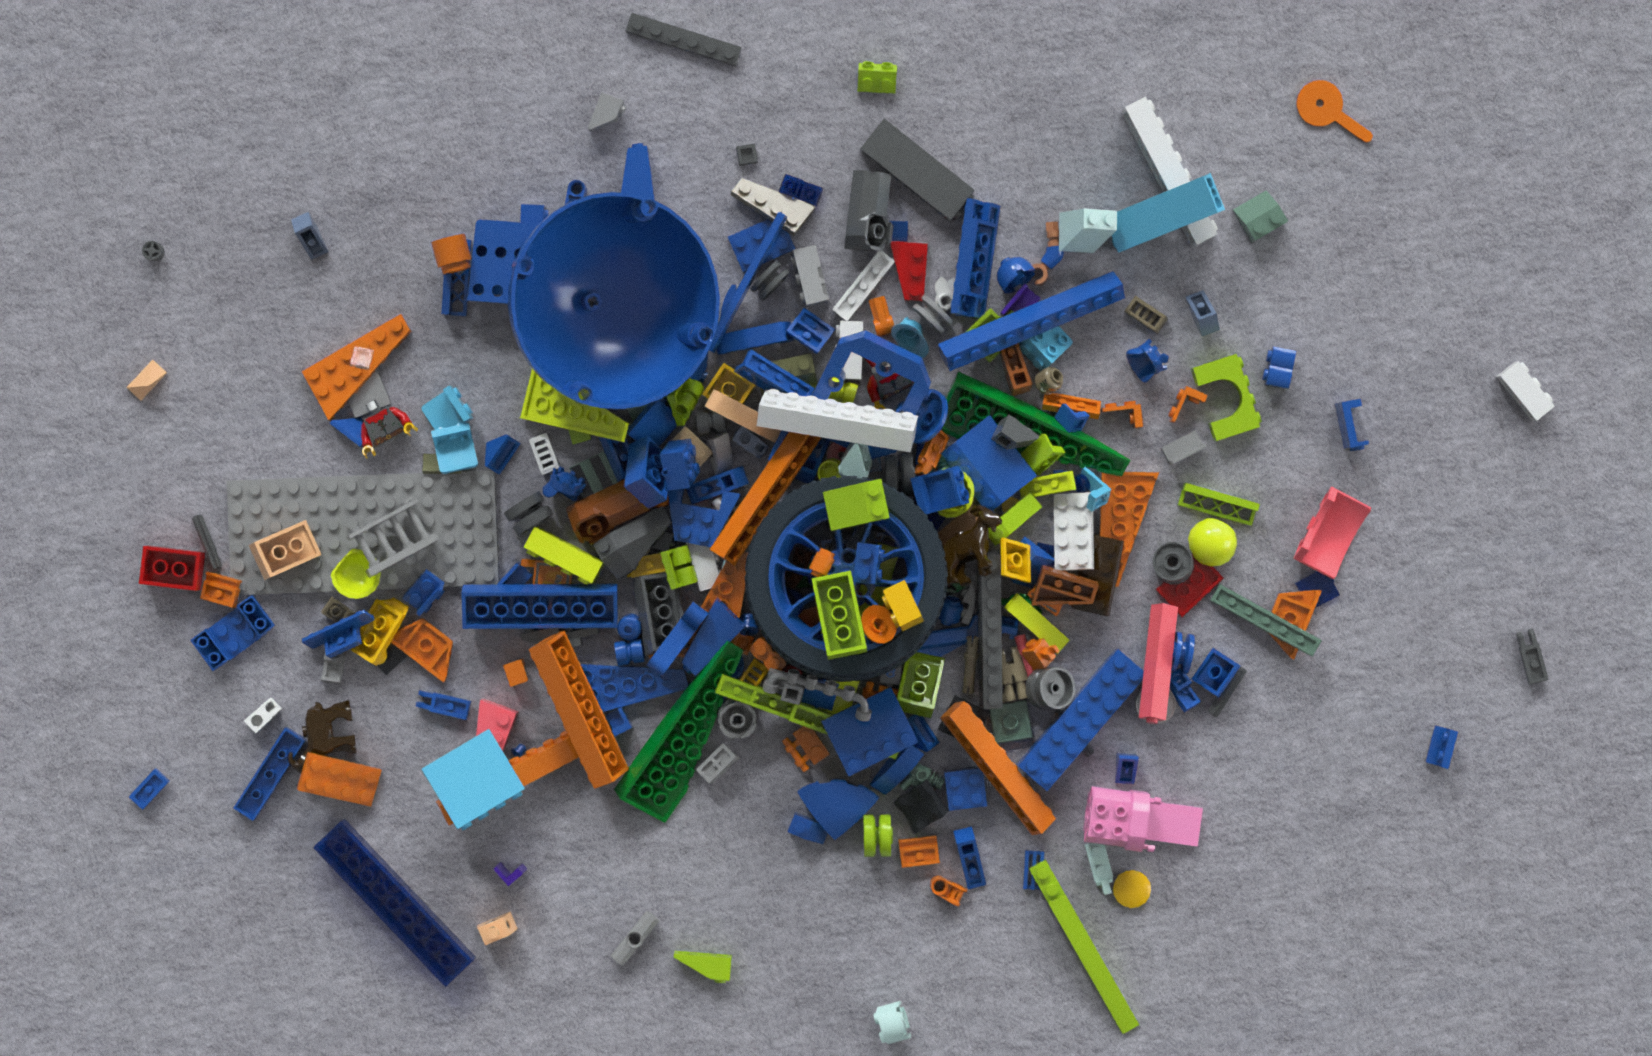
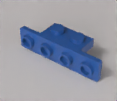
M365 610L358 611L347 618L341 619L339 622L324 627L322 630L309 634L307 637L302 638V643L312 649L324 644L326 656L329 658L335 657L362 644L360 627L374 621V616Z

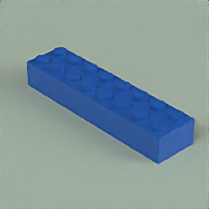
M617 584L463 585L462 629L618 628Z
M1115 649L1074 696L1072 702L1064 708L1016 764L1017 767L1045 791H1048L1143 680L1144 671L1119 649Z

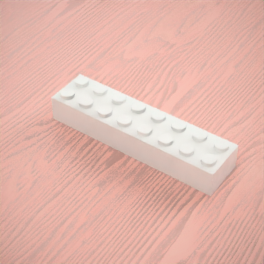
M1145 96L1126 106L1121 113L1162 192H1166L1190 182L1191 175L1187 168L1183 169L1180 163L1182 162L1178 151L1175 152L1171 146L1173 141L1170 135L1165 134L1162 129L1164 124L1161 118L1156 117L1154 113V104L1151 100H1147ZM1209 217L1181 227L1192 248L1216 236V231L1218 230L1215 221L1210 220Z
M770 389L765 390L760 401L757 426L911 452L918 416L910 412L898 413L892 409L881 410L869 405L863 407L857 406L852 402L840 403L834 399L822 400L815 396L805 397L793 392L787 394Z

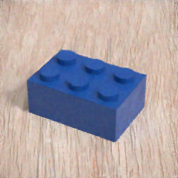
M647 435L629 444L624 487L649 509L666 501L668 491L665 477L661 474L663 468L660 453L663 449Z

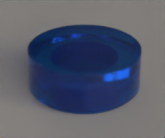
M1078 474L1074 477L1078 493H1085L1090 490V482L1085 475Z

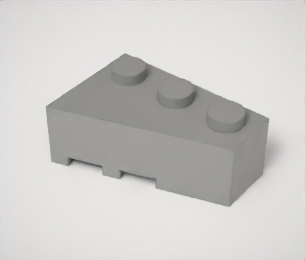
M816 245L793 250L794 255H791L793 267L797 266L798 274H795L797 285H802L803 292L800 293L802 304L806 303L808 308L828 303L829 297Z

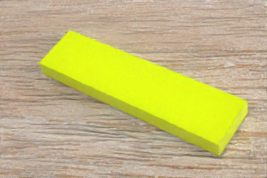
M1018 593L1004 607L1039 639H1045L1049 646L1056 645L1061 651L1070 641Z

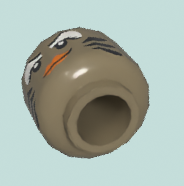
M1047 367L1038 372L1035 376L1036 388L1046 395L1060 389L1063 385L1061 371L1054 367Z

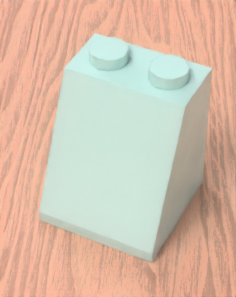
M1084 208L1060 212L1059 251L1094 253L1117 231V211Z

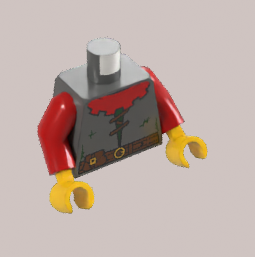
M882 362L885 367L891 366L888 362ZM875 367L871 369L872 376L867 384V391L871 402H874L873 407L884 410L886 408L880 404L879 400L883 402L911 388L913 381L894 372L888 377L880 376L876 372Z
M374 400L366 404L371 415L363 419L364 422L361 425L362 453L366 459H368V452H372L373 456H376L374 451L376 447L404 432L411 437L410 430L413 428L417 432L418 428L412 424L405 412L390 406L380 409L377 401Z

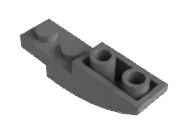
M536 628L524 629L525 633L520 634V636L526 641L537 644L545 638L561 632V629L544 628L536 630ZM599 628L563 629L572 647L582 645V637L600 633Z

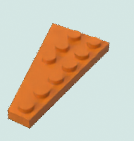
M402 314L302 371L330 422L335 417L334 415L347 404L346 402L352 395L356 394L372 376L380 364L386 361L389 354L412 332Z
M1101 472V481L1111 488L1108 503L1100 507V536L1124 541L1115 587H1118L1159 472H1124L1122 477Z
M744 551L735 566L727 561L725 562L701 608L709 612L715 599L718 597L740 618L745 592L746 558L749 552ZM700 626L698 627V629L696 630V632L693 634V636H692V637L690 638V640L688 641L689 646H690V644L692 643V641H693V639H694L696 633L698 632ZM736 636L730 641V642L733 643L734 645H735ZM688 648L682 649L678 656L684 657Z

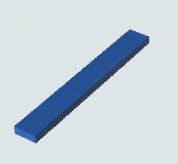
M778 212L717 325L709 351L715 353L788 218L785 214Z

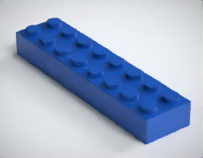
M285 727L233 809L252 821L256 820L290 767L288 763L289 752L293 753V759L295 760L307 739L290 728Z

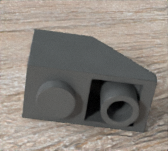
M1007 415L998 423L991 439L1006 450L1027 447L1035 442L1039 435L1020 423L1016 418Z

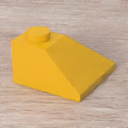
M1004 537L1001 538V576L1030 583V545Z

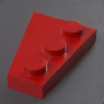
M892 241L890 245L904 300L923 302L921 297L924 295L928 244Z

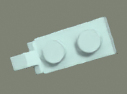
M1096 843L1084 844L1094 882H1096L1097 886H1102L1104 895L1112 893L1109 883L1114 882L1105 845Z

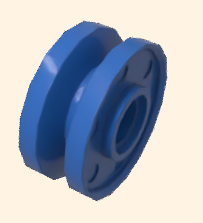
M1175 632L1171 671L1175 672L1178 665L1181 664V673L1188 674L1194 654L1195 637L1193 634H1188L1185 641H1183L1182 633Z

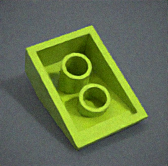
M881 479L823 492L831 531L890 518Z
M916 652L904 663L897 694V700L903 712L927 718L932 717L945 658Z

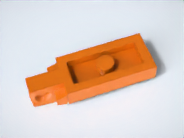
M942 430L934 438L925 442L917 462L919 464L915 467L916 476L928 474V472L936 468L942 455L941 453L944 451L949 437Z

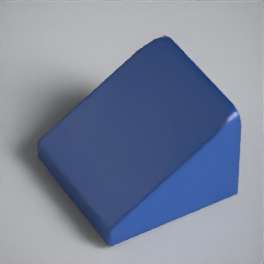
M889 221L893 225L892 241L907 242L908 221Z

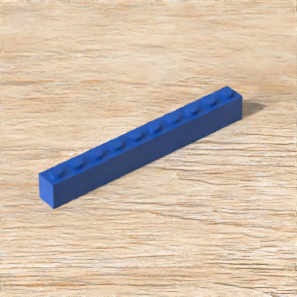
M1114 271L939 343L941 359L949 371L960 368L1125 299L1123 284Z

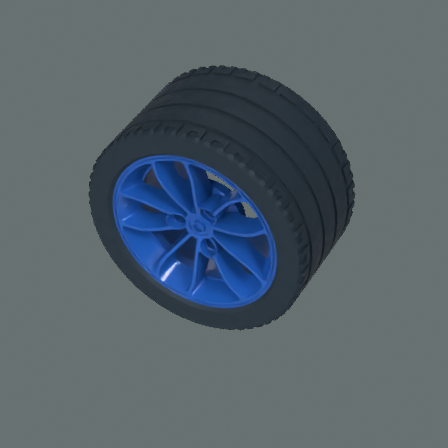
M841 475L839 478H836V476L821 478V481H811V483L802 485L800 489H795L788 495H785L781 502L778 501L768 511V515L762 519V522L757 527V532L753 535L746 558L745 588L747 600L753 618L762 635L774 651L790 665L802 672L826 680L837 682L868 680L884 675L908 661L930 636L940 616L946 597L948 574L945 552L933 523L928 520V516L918 505L916 506L914 501L903 492L899 493L896 488L883 482L882 485L890 518L864 524V533L860 543L868 542L873 524L883 529L899 547L885 553L883 562L895 557L904 558L907 576L899 580L881 579V581H878V585L853 582L858 607L865 602L870 606L879 605L871 597L876 586L891 587L905 580L924 622L905 631H902L901 627L897 628L894 638L884 644L875 643L864 634L867 652L828 660L820 622L814 627H809L798 617L800 609L815 599L814 591L791 606L785 587V571L787 570L808 577H816L811 575L812 570L797 567L791 564L788 558L797 543L809 547L815 554L817 551H820L817 545L803 535L814 526L829 520L823 492L872 481V479ZM842 529L835 530L837 550L832 551L835 554L833 558L835 561L828 575L851 571L853 579L857 548H845ZM850 553L854 555V561L849 564L844 562L843 557L845 554ZM859 585L867 587L868 591L865 595H859L856 592V588Z

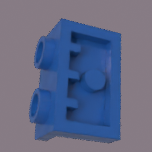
M857 542L853 582L878 585V581L882 579V569H879L880 561L883 562L885 553L882 550V545Z
M426 569L403 594L402 599L416 608V615L421 616L423 612L427 613L430 610L435 599L439 600L444 593V582Z
M1434 726L1426 763L1449 769L1458 731Z

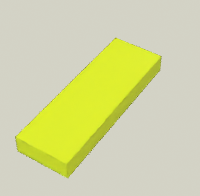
M1073 471L1034 478L1020 489L1021 499L1029 492L1034 497L1076 490Z

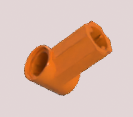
M881 296L869 300L877 336L891 333L895 325L892 316L889 314L885 297Z

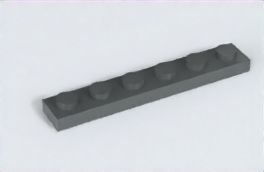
M632 12L626 28L628 33L736 66L741 52L740 46Z

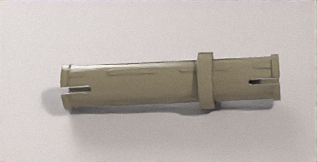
M967 636L966 652H964L965 668L962 692L967 694L969 686V694H973L976 660L979 658L977 653L979 637L974 636L972 644V636Z

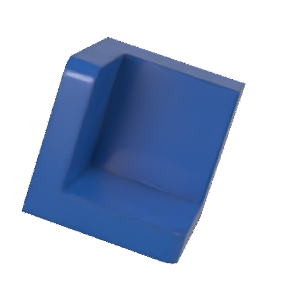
M1062 404L1055 416V419L1068 433L1081 431L1089 418L1085 411L1074 412L1067 404Z
M623 707L606 715L614 736L633 727Z

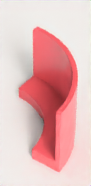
M1331 486L1319 504L1320 509L1315 517L1311 518L1306 528L1308 532L1303 540L1301 539L1293 559L1331 579H1335L1342 560L1358 529L1370 513L1371 507Z

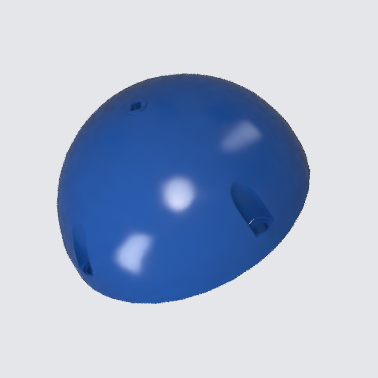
M608 192L589 195L565 204L549 214L535 227L522 245L517 258L512 263V272L508 286V312L517 346L529 366L545 383L576 403L606 409H626L643 406L662 399L678 389L694 374L711 347L718 325L720 294L717 274L710 254L701 238L673 210L641 195ZM644 203H647L650 208L647 213L643 211ZM588 299H591V301H593V305H590V303H588ZM702 330L706 332V337L704 340L700 338V332ZM579 391L583 396L582 400L578 396Z

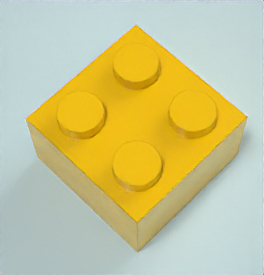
M723 363L702 395L709 399L713 389L744 404L756 385L734 372L733 368Z
M905 580L883 590L885 596H882L886 608L893 611V614L890 616L896 628L901 627L902 631H905L924 622Z

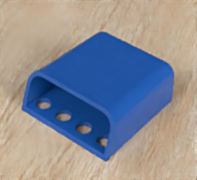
M477 220L467 301L508 304V286L512 272V263L517 258L526 239L539 224Z

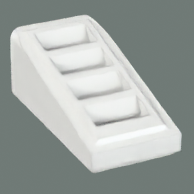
M544 433L529 439L541 474L545 475L553 472V468L558 470L560 464L548 434ZM545 439L546 443L536 447L535 443ZM548 447L549 450L538 453V450ZM548 454L551 455L550 458H547L545 460H541L540 458ZM553 461V465L544 468L543 464Z

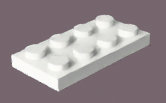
M1091 492L1054 495L1055 569L1061 571L1094 570L1093 511L1091 512L1086 508L1088 495Z

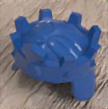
M1150 339L1138 346V348H1133L1126 352V357L1132 370L1144 383L1148 382L1153 375L1168 369L1167 365L1162 366V363H1167L1169 356L1164 353L1160 356L1156 345L1150 346L1152 342Z
M559 467L558 471L556 468H553L549 482L543 486V495L550 498L559 492L570 500L577 501V497L586 486L584 483L585 479L581 477L578 480L575 476L576 472L573 470L568 473L564 472L563 467Z

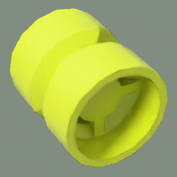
M832 378L834 382H839L838 378ZM851 382L843 384L841 390L831 392L828 399H834L840 403H853L858 385Z
M836 458L824 461L818 468V478L841 477L838 470V465L841 464V461Z

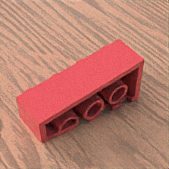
M481 699L476 736L490 729L504 753L519 712L492 701Z

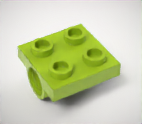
M688 378L678 389L667 395V400L672 409V416L675 418L677 426L685 425L704 391L703 385L697 380Z
M688 545L661 552L662 563L665 567L667 581L671 590L698 582Z

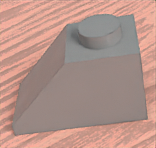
M601 92L588 125L589 131L594 132L617 122L619 117L622 118L626 110L624 101Z

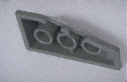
M661 506L609 533L593 544L601 561L618 580H621L638 567L639 561L644 555L649 553L650 547L656 540L660 539L671 525L672 520L665 507Z

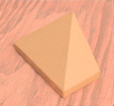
M152 360L126 388L141 401L167 372Z

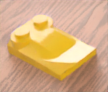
M394 597L387 600L376 598L368 613L374 616L375 620L360 627L362 644L350 650L375 666L384 663L387 658L386 650L404 620L409 606Z

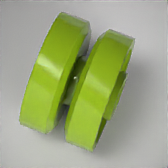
M873 814L863 815L864 857H874L876 845H879L881 857H891L893 826H891L890 814H881L879 816V826H875Z

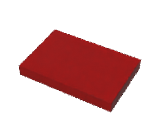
M1193 554L1194 569L1191 576L1185 582L1178 585H1170L1163 582L1155 589L1169 605L1178 607V614L1181 617L1187 614L1224 579L1213 566L1201 564L1194 558Z

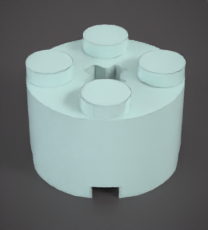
M901 1001L879 1006L876 1013H874L875 1023L880 1025L881 1032H879L882 1043L892 1044L911 1038V1033H907L906 1029L910 1028L904 1006L900 1007Z

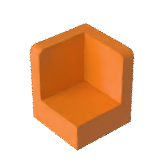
M523 658L503 665L510 687L528 681Z

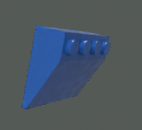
M989 415L941 454L951 467L959 465L960 469L971 478L974 484V497L982 506L993 511L1037 475L1016 448L1006 450L991 439L997 424Z
M891 687L866 699L868 709L872 711L869 721L856 719V710L858 707H861L859 703L821 721L848 776L918 743Z

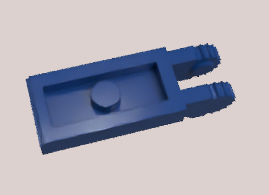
M419 690L418 695L432 698L431 705L424 702H416V707L451 717L468 719L472 701Z

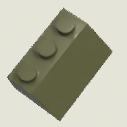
M811 353L771 361L809 384L815 390L818 382ZM760 388L761 396L763 397L765 390Z

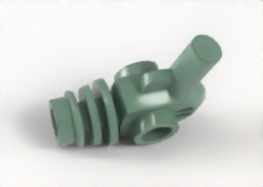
M918 762L900 787L906 791L911 784L916 787L925 780H928L932 787L935 785V789H941L945 779L942 776L938 778V774L934 776L935 771L931 775L932 769Z

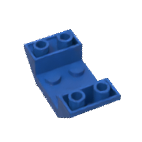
M251 595L238 604L236 609L210 628L204 629L190 641L212 671H214L261 639L275 624L256 598Z

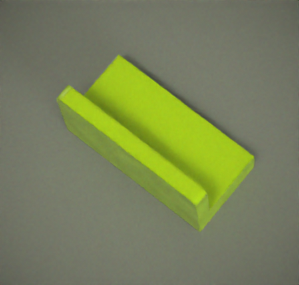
M1042 434L1020 454L1036 475H1041L1065 451L1061 446H1052L1047 435Z

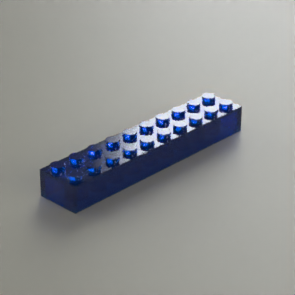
M346 819L340 821L313 847L445 987L474 961L476 956Z

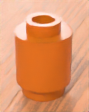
M823 548L819 552L817 551L809 567L812 570L811 575L815 577L828 575L835 561L833 559L835 554Z

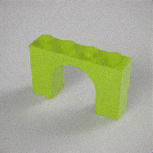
M1237 354L1191 368L1196 387L1213 381L1224 380L1234 385L1239 393V405L1232 415L1208 423L1214 442L1259 428V423L1262 422L1259 412H1255L1254 404H1256L1254 395L1249 393L1247 387L1250 386L1247 375H1244L1242 368H1244L1242 358L1238 357Z

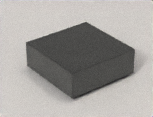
M755 143L736 146L739 166L758 163Z

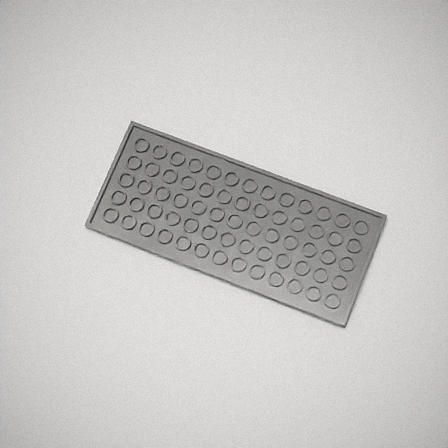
M484 470L462 471V474L408 473L227 481L230 577L242 580L239 586V595L338 591L331 579L332 570L351 549L361 550L355 538L348 541L349 531L357 526L363 528L401 507L400 504L408 499H411V501L417 499L418 503L413 507L426 532H429L430 535L436 533L439 540L382 571L380 583L376 590L409 589L426 569L444 582V587L498 584L500 579L495 472ZM404 511L396 517L410 542H413V544L419 542L420 535L407 512ZM306 520L322 555L264 580L249 545ZM387 520L379 526L392 550L396 551V553L402 551L403 544L390 521ZM371 529L363 533L362 536L376 560H379V562L385 560L386 553L373 530Z

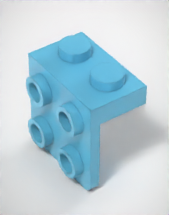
M1058 326L1018 344L1021 352L1039 371H1042L1068 349L1073 341Z
M450 385L443 389L444 392L424 404L421 408L435 430L440 427L455 426L458 423L465 424L473 419L471 408L460 399L462 397L457 387L453 388Z
M458 423L455 426L440 427L431 431L439 469L442 474L478 466L469 423Z

